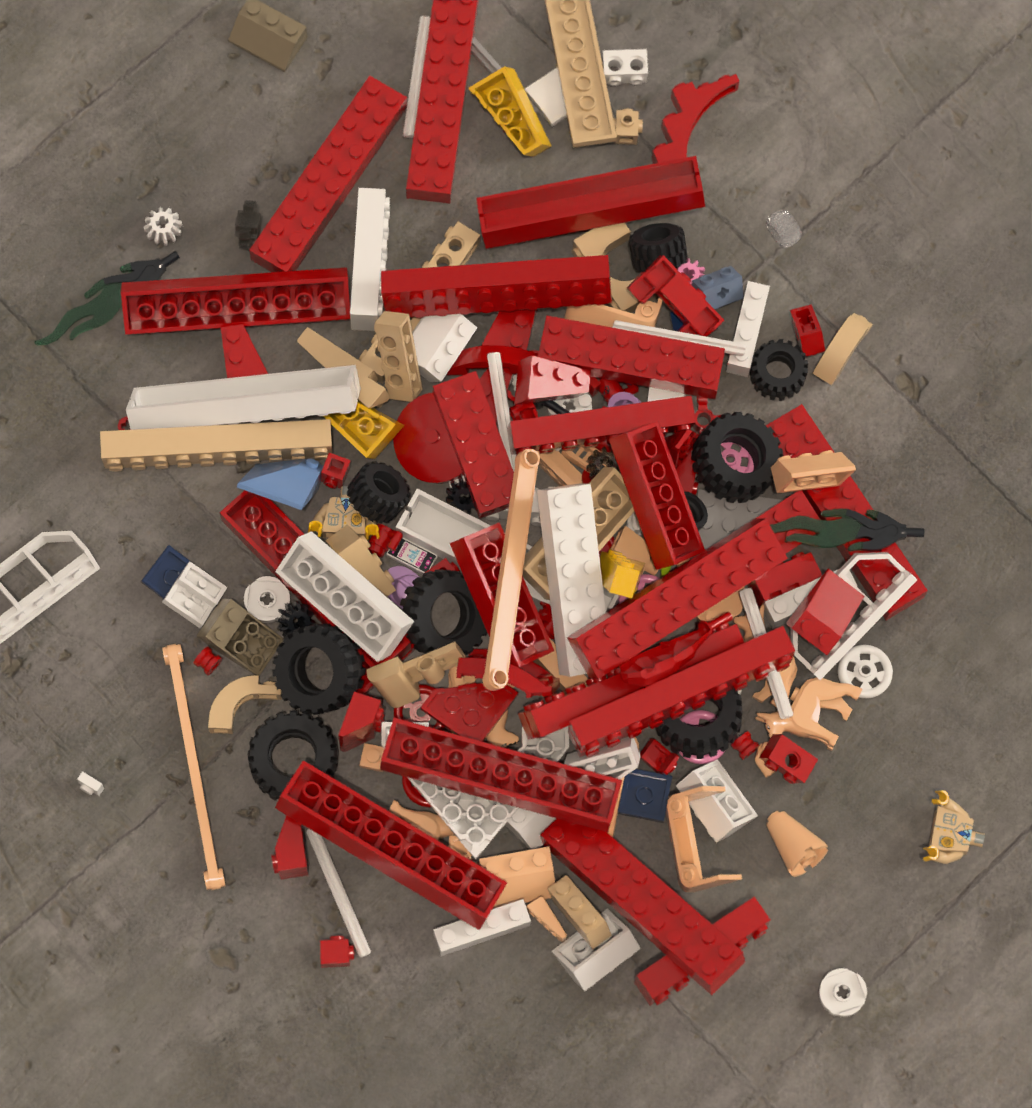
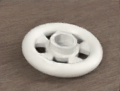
M871 645L852 647L840 659L838 664L840 683L853 685L851 681L854 678L863 683L860 687L863 690L859 698H873L882 694L889 687L892 680L893 669L888 656L879 648ZM860 654H869L870 661L860 660ZM849 662L856 664L853 672L847 670ZM881 662L883 671L877 672L874 663ZM863 667H866L869 669L870 673L863 674L861 669ZM877 678L880 683L872 688L868 682Z

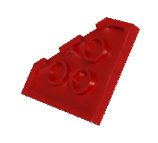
M483 683L458 685V687L446 689L438 688L432 691L420 709L454 734L483 742L516 699L518 692L507 684L495 691L488 690Z

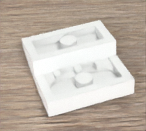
M555 68L525 88L527 96L538 107L539 113L551 126L567 117L558 68Z
M189 561L162 603L201 628L213 608L218 604L227 587Z

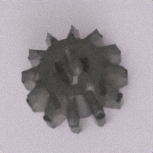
M604 446L601 452L594 450L593 456L588 457L587 462L589 464L586 466V471L591 472L589 475L590 479H593L605 467L603 464L606 467H614L621 474L612 449L610 452H607Z

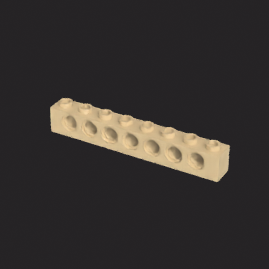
M457 222L454 227L450 226L444 236L446 239L442 245L438 244L432 253L433 258L430 262L426 261L422 268L438 267L440 263H446L448 266L465 265L480 244V234L460 222ZM451 246H459L461 249L459 251H452L449 248ZM411 317L412 332L421 318ZM376 333L371 340V347L369 350L365 349L362 352L359 361L373 369L379 379L378 382L383 384L385 375L381 368L382 359L376 356L379 352Z

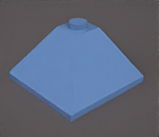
M314 459L255 464L238 482L237 488L302 510L319 489L323 465H320Z

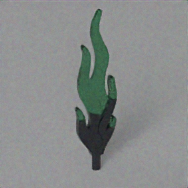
M174 251L161 260L157 258L148 261H135L121 266V273H131L109 276L95 283L84 294L85 299L91 298L102 289L104 290L89 303L69 310L62 317L53 333L45 338L36 340L35 345H46L57 341L75 322L88 316L94 315L92 319L83 322L73 329L69 335L71 341L80 333L104 325L116 315L122 306V283L160 280L166 271V267L180 258L178 253Z
M833 509L822 511L821 516L841 517V519L826 521L799 515L776 524H769L774 533L796 529L818 533L819 535L817 536L795 533L787 536L785 542L797 541L820 548H832L862 538L871 540L850 545L847 549L850 552L856 550L880 551L897 541L905 540L906 537H924L925 534L924 528H906L905 524H901L890 516L875 510H867L865 513L871 519L853 510Z

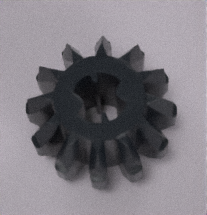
M459 476V483L452 480L450 482L452 488H446V494H448L446 502L451 503V506L461 511L466 510L467 514L470 515L471 508L475 510L476 508L466 481H463L462 476ZM463 493L464 495H467L469 493V497H461V494Z
M294 601L292 605L285 603L286 610L279 609L278 612L282 615L275 618L276 622L281 623L278 625L277 630L283 631V637L293 633V630L315 624V620L310 619L314 613L308 610L307 604L303 603L301 605L298 601ZM294 618L298 620L296 624L293 622Z

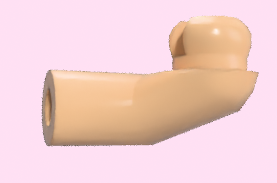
M768 742L760 744L755 755V763L766 778L775 773L764 765L766 762L759 758Z

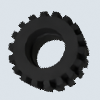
M650 224L635 230L629 237L632 264L638 271L644 272L662 255L675 268L684 264L688 258L683 228L678 227L676 224Z
M773 339L769 340L768 345L764 343L761 345L760 350L757 349L751 363L750 375L752 376L750 380L752 384H755L754 389L757 392L762 391L761 396L766 397V395L771 396L770 400L774 401L775 397H779V401H783L785 396L790 399L794 396V393H799L808 373V360H805V353L799 352L801 347L798 345L792 346L793 342L789 340L787 343H783V339H778V342L775 343ZM775 361L783 362L790 368L792 374L782 379L775 378L769 374L766 366Z
M372 461L362 466L347 487V496L350 497L348 499L350 504L354 505L353 508L361 513L362 517H366L372 522L389 523L390 520L395 519L409 501L410 488L406 484V479L400 475L401 473L398 470H394L392 466H387L383 462Z

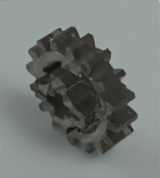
M245 200L243 211L238 210L235 222V237H239V248L250 250L253 239L257 240L260 232L261 213H257L256 201Z

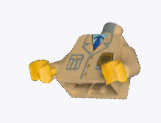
M348 486L341 487L340 497H330L329 503H325L320 508L308 527V533L316 531L318 532V537H321L322 534L323 538H329L348 524L359 537L363 535L366 540H369L370 535H376L377 539H379L377 522H372L368 518L362 517L361 513L353 508L354 505L350 504L348 500L350 497L347 496Z
M936 790L935 793L939 795V799H932V803L941 805V807L938 806L935 810L929 846L923 848V850L928 851L927 854L929 856L923 857V861L933 860L942 864H948L966 855L969 845L982 847L985 834L972 831L974 820L969 818V814L955 801L950 799L946 791Z

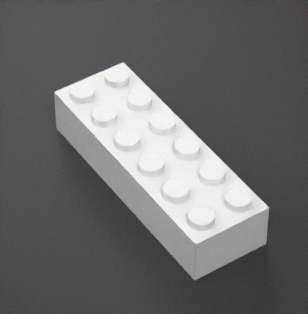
M358 189L350 308L351 330L374 331L375 321L383 313L381 271H386L387 240L389 237L388 222L390 219V197H386V189Z
M312 531L297 538L275 571L377 662L393 653L414 623L407 614Z

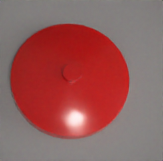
M433 392L415 398L402 410L397 419L399 423L404 425L393 438L394 450L400 464L410 475L428 483L440 484L458 479L459 476H463Z

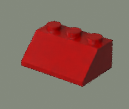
M357 692L353 693L338 735L340 751L347 752L374 739L377 732L381 733L382 722H385L381 700Z

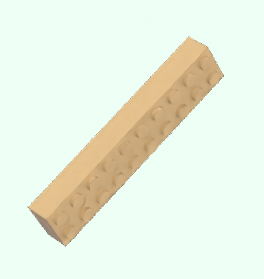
M330 419L100 431L101 459L105 469L114 472L122 471L123 468L132 467L133 470H144L147 466H155L156 469L169 468V465L188 468L191 467V464H201L203 467L214 466V463L222 462L224 465H236L240 461H246L247 464H258L260 460H269L272 463L281 462L283 459L298 460L305 458H314L315 460L322 461L327 459L329 453L333 454Z

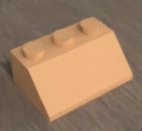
M831 450L813 456L811 453L802 454L797 458L783 456L778 458L777 462L771 467L777 493L840 486L856 470L855 465L842 452L833 453Z
M549 847L479 859V866L508 882L493 909L522 899L524 903L533 902L541 896L545 900L552 899L547 889L555 883Z

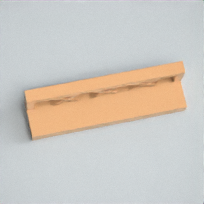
M553 450L552 453L539 454L540 462L538 466L559 486L582 484V474L559 451Z

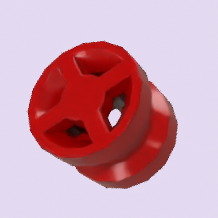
M207 646L198 654L193 664L204 669V673L209 676L218 668L222 662V657L213 654L212 649Z
M747 731L731 744L733 750H737L740 753L739 757L744 760L760 747V744L754 742L750 732Z

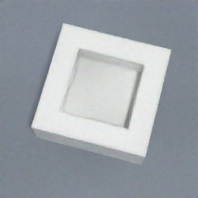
M83 771L77 779L81 785L80 789L89 795L95 793L100 796L104 790L102 783Z

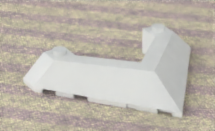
M382 722L381 746L385 748L392 722ZM412 722L429 727V723ZM522 726L520 749L518 752L558 762L569 749V726L541 738L528 740ZM408 778L475 860L518 810L514 806Z

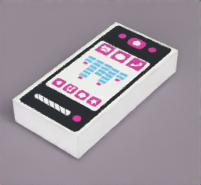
M403 537L396 551L388 550L386 554L387 557L422 575L433 567L438 558V555Z

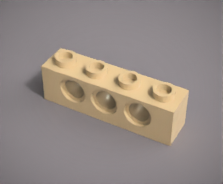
M384 311L375 321L374 331L377 333L378 351L382 359L381 368L385 375V388L390 399L411 402L418 397L423 388L409 314Z

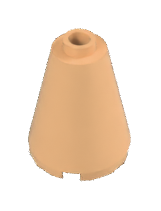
M776 811L768 817L766 826L792 877L806 873L804 868L809 865L813 868L827 854V844L786 812Z

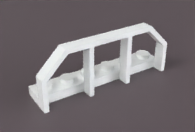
M73 531L42 532L0 563V578L27 558L47 580L19 602L15 600L0 582V591L13 605V607L0 616V644L100 569L89 549ZM74 542L84 553L52 577L31 555L46 543Z
M855 553L835 573L863 594V600L868 606L860 612V617L855 622L849 623L844 634L828 655H819L810 665L798 653V633L791 629V642L796 650L794 656L819 680L836 665L917 581L889 553ZM888 559L900 572L892 579L893 583L887 589L884 588L877 594V600L873 603L845 574L858 560Z

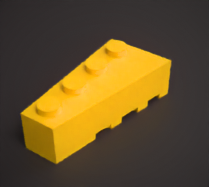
M504 66L468 88L480 100L483 107L491 113L497 124L506 131L508 137L523 155L534 157L551 147L550 141L515 69Z
M360 400L357 402L355 411L347 414H341L340 412L330 413L323 416L325 419H330L331 425L369 459H376L404 426L374 408H367Z
M609 549L608 553L602 551L600 567L603 587L610 593L632 598L638 589L645 563L626 558V556L622 555L623 553Z

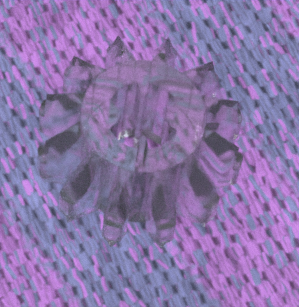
M781 209L767 218L766 225L768 231L780 247H792L801 239L802 232L800 231V226L787 210Z

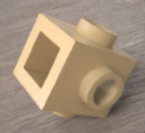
M632 109L617 110L616 118H613L617 135L615 144L637 145L638 133H642L643 120L639 119V111Z

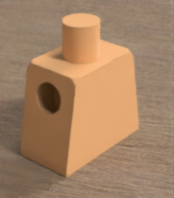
M627 526L621 528L610 549L623 553L622 555L626 556V558L644 562L643 572L646 571L655 576L658 570H656L653 560L650 559L651 555L646 541Z

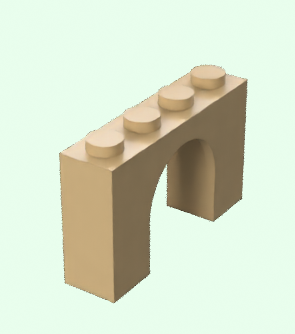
M625 223L594 228L573 241L572 253L574 257L606 255L611 250L628 241L631 231ZM611 277L612 303H608L609 307L629 313L636 311L640 302L627 289L633 280L619 281ZM655 293L647 301H653L658 298V295Z

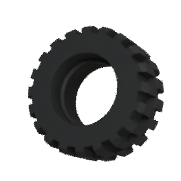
M734 412L732 415L731 413H725L720 418L716 417L702 431L694 443L691 459L695 461L692 465L693 471L699 474L696 478L700 484L703 482L706 485L704 489L710 493L712 491L716 494L715 497L720 500L723 497L727 498L726 501L734 503L736 500L739 503H746L749 499L754 500L758 498L774 482L771 467L777 462L778 458L783 457V450L778 447L781 443L778 437H774L773 433L775 431L771 427L767 428L764 425L765 421L760 418L756 420L754 415L749 413L745 416L742 415V412ZM732 442L745 448L752 457L754 471L742 473L732 469L722 457L721 443Z
M428 571L423 573V577H417L412 581L413 587L408 586L404 593L407 596L405 599L401 598L400 605L403 606V612L414 621L406 636L411 644H415L414 649L426 654L456 642L464 654L468 655L473 652L474 649L472 647H479L483 642L481 637L487 636L488 633L464 576L460 571ZM448 592L456 598L459 604L460 618L456 628L450 634L440 636L431 624L430 612L437 597Z
M323 623L293 630V633L287 634L283 638L284 643L278 645L276 649L278 655L273 657L272 662L276 664L275 669L272 670L273 677L276 676L277 683L274 684L277 690L281 689L282 694L280 696L284 701L289 700V705L293 709L300 708L301 713H312L313 715L335 711L350 704L353 693H358L357 689L362 688L364 681L361 680V676L365 675L366 668H362V662L365 661L364 655L359 654L360 646L356 642L353 643L352 639L345 633H342L343 631L339 627H332L331 624ZM313 647L322 650L332 663L333 677L326 690L316 688L306 675L305 660Z
M732 689L727 691V695L721 699H710L709 701L719 708L720 715L709 725L694 727L683 723L679 718L671 719L669 717L663 720L662 725L655 728L657 735L661 737V741L665 746L671 745L672 752L676 754L683 752V757L691 758V755H696L697 759H704V755L707 754L710 757L716 756L718 750L724 752L728 749L729 742L734 743L737 733L740 732L742 726L741 695L738 694V691Z
M290 711V714L283 715V712L277 713L276 718L271 719L269 717L264 721L265 724L262 727L258 726L255 730V736L251 737L248 761L252 778L258 784L259 789L264 794H269V797L275 801L279 799L292 778L277 773L271 763L273 749L283 740L300 738L309 742L315 752L313 766L334 778V773L337 771L338 754L335 739L332 737L329 728L324 726L317 717L315 719L311 718L309 713L303 712L302 715L297 714V711Z

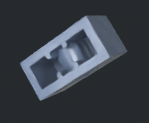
M732 266L724 267L692 280V286L695 289H700L706 295L705 300L714 309L743 299L742 276Z

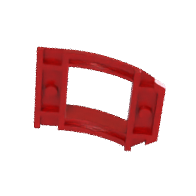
M474 649L472 653L468 654V658H458L456 678L475 676V678L483 679L488 649ZM533 661L521 667L509 663L507 684L524 691L526 698H531L532 696H552L560 687L559 678H555L553 674H550Z

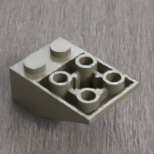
M221 599L197 634L199 639L215 651L252 674L259 676L276 652L278 645L283 642L281 636L232 599Z

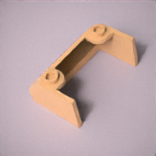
M658 298L657 303L652 301H646L644 304L639 303L635 314L606 305L567 306L564 319L612 328L616 320L656 327L664 302Z
M697 787L674 794L667 802L666 817L679 886L684 892H698L742 880L741 875H717L703 879L689 802L725 792V787Z

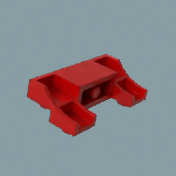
M664 255L659 256L627 287L641 304H644L656 293L684 323L678 332L707 337L724 321L705 300L706 295L700 289H695L690 284L691 279L685 273H680Z

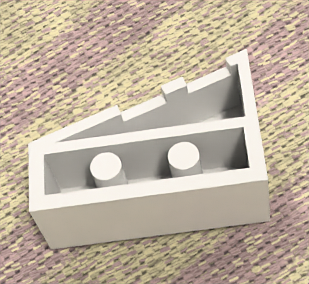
M625 737L620 739L621 742L611 748L607 746L602 747L597 754L588 758L586 755L579 757L577 751L569 753L564 764L621 779L638 768L641 756L634 738Z

